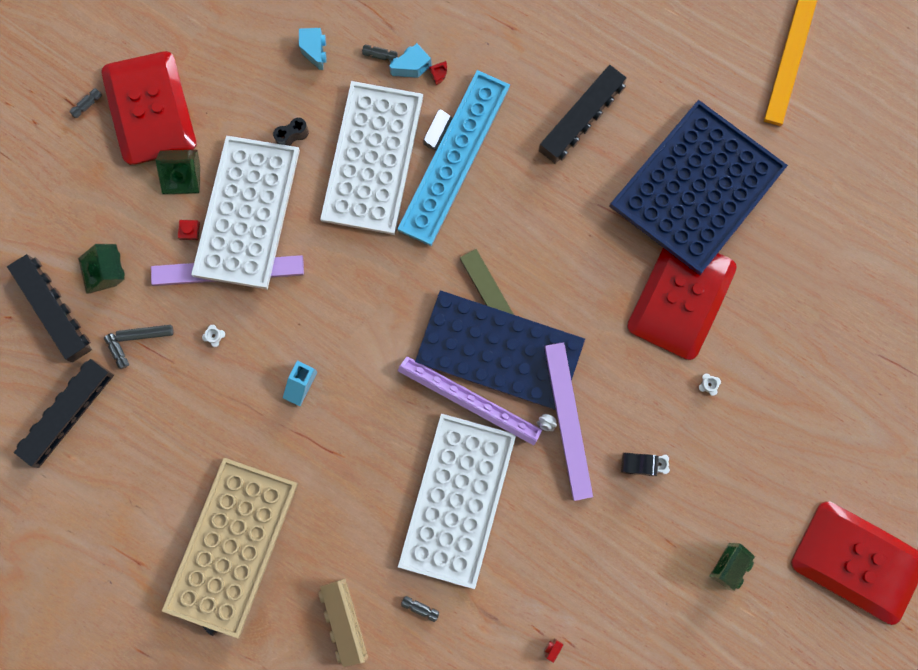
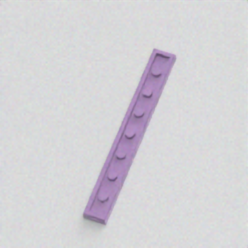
M302 255L275 257L270 278L304 275ZM194 263L151 266V282L153 286L217 281L193 277L191 274Z
M564 342L544 346L572 498L574 501L591 498L593 493Z
M406 357L399 366L398 372L526 442L535 445L542 430L430 368L416 363L415 360Z

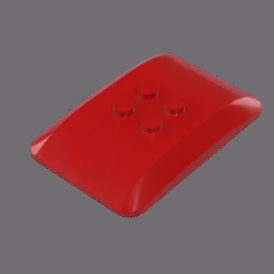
M163 51L109 63L102 68L101 74L122 158L127 164L136 165L190 152L195 149L197 142L173 54Z
M663 248L628 321L627 328L629 332L685 360L696 358L735 275L736 263L732 259L718 253L702 274L698 275Z
M829 501L823 502L818 506L791 561L792 568L797 573L890 625L900 622L918 585L917 549Z

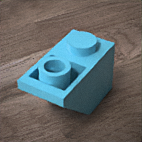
M300 28L299 47L301 54L319 70H323V63L327 62L326 52H323V46H326V35H322L321 28Z
M416 43L413 47H408L399 58H394L389 65L392 76L418 78L432 66L428 54Z
M297 361L288 377L283 399L301 406L318 372L314 368Z

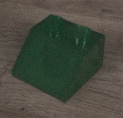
M161 150L155 161L162 194L200 193L198 150Z
M95 244L78 258L86 294L115 287L125 280V273L120 261V252L116 244Z
M729 543L709 577L727 589L735 591L742 586L744 582L743 576L746 571L749 572L752 569L755 556L742 544Z

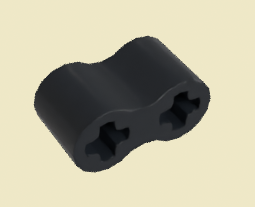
M298 117L294 118L286 126L277 127L273 132L276 143L291 146L296 140H304L309 135L305 120Z
M623 453L621 473L657 476L659 456Z

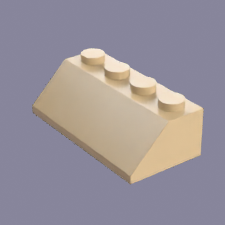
M346 579L321 586V591L318 592L321 603H325L326 606L324 615L326 622L330 623L332 627L330 637L333 643L336 642L338 648L335 651L338 663H342L343 667L364 663L368 655Z

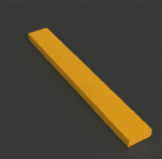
M797 0L764 122L780 127L783 125L817 0Z

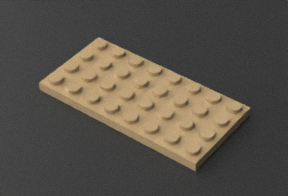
M223 458L162 612L239 639L298 483Z

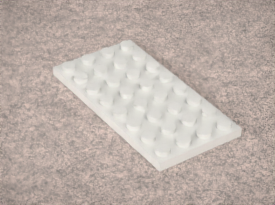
M351 81L321 214V222L395 235L423 94Z
M226 136L191 274L193 277L268 290L300 152L299 147Z
M441 414L402 550L399 568L475 589L516 438L514 434Z

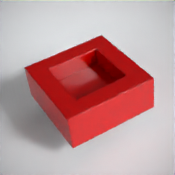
M179 220L178 239L198 240L200 222L198 220Z
M554 639L553 642L549 641L544 650L546 652V659L554 663L564 644L557 639Z

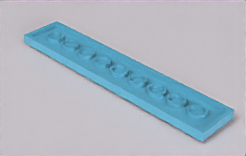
M476 71L397 229L399 232L432 246L504 101L510 84L481 71Z

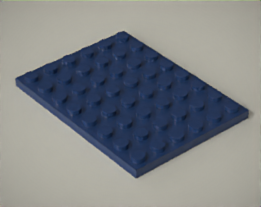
M698 99L610 203L609 207L698 275H701L788 165Z

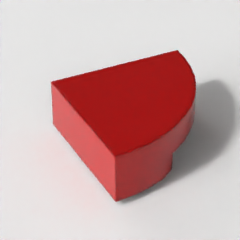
M446 61L429 67L435 85L440 84L447 75Z

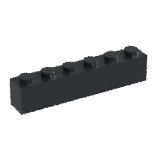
M609 64L540 143L538 151L554 164L559 160L563 161L569 153L567 150L571 146L574 148L580 141V135L582 133L586 134L590 130L593 120L597 121L603 114L602 110L605 107L609 108L615 99L613 97L617 93L620 95L626 87L625 81L627 77Z
M26 254L8 265L7 268L65 360L73 363L92 350L89 346L91 342L85 334L82 335L80 332L81 326L78 321L70 316V308L59 299L61 294L55 287L51 286V278L40 269L42 267L40 261L36 257L32 258Z
M89 359V361L84 362L80 372L69 380L67 388L56 396L54 404L43 412V417L30 428V433L17 444V449L13 453L31 467L40 468L113 378L114 374L95 360Z

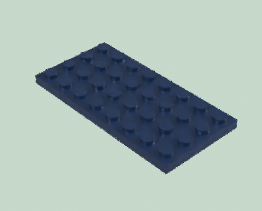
M440 290L415 362L556 410L544 346L564 342L572 381L585 338Z

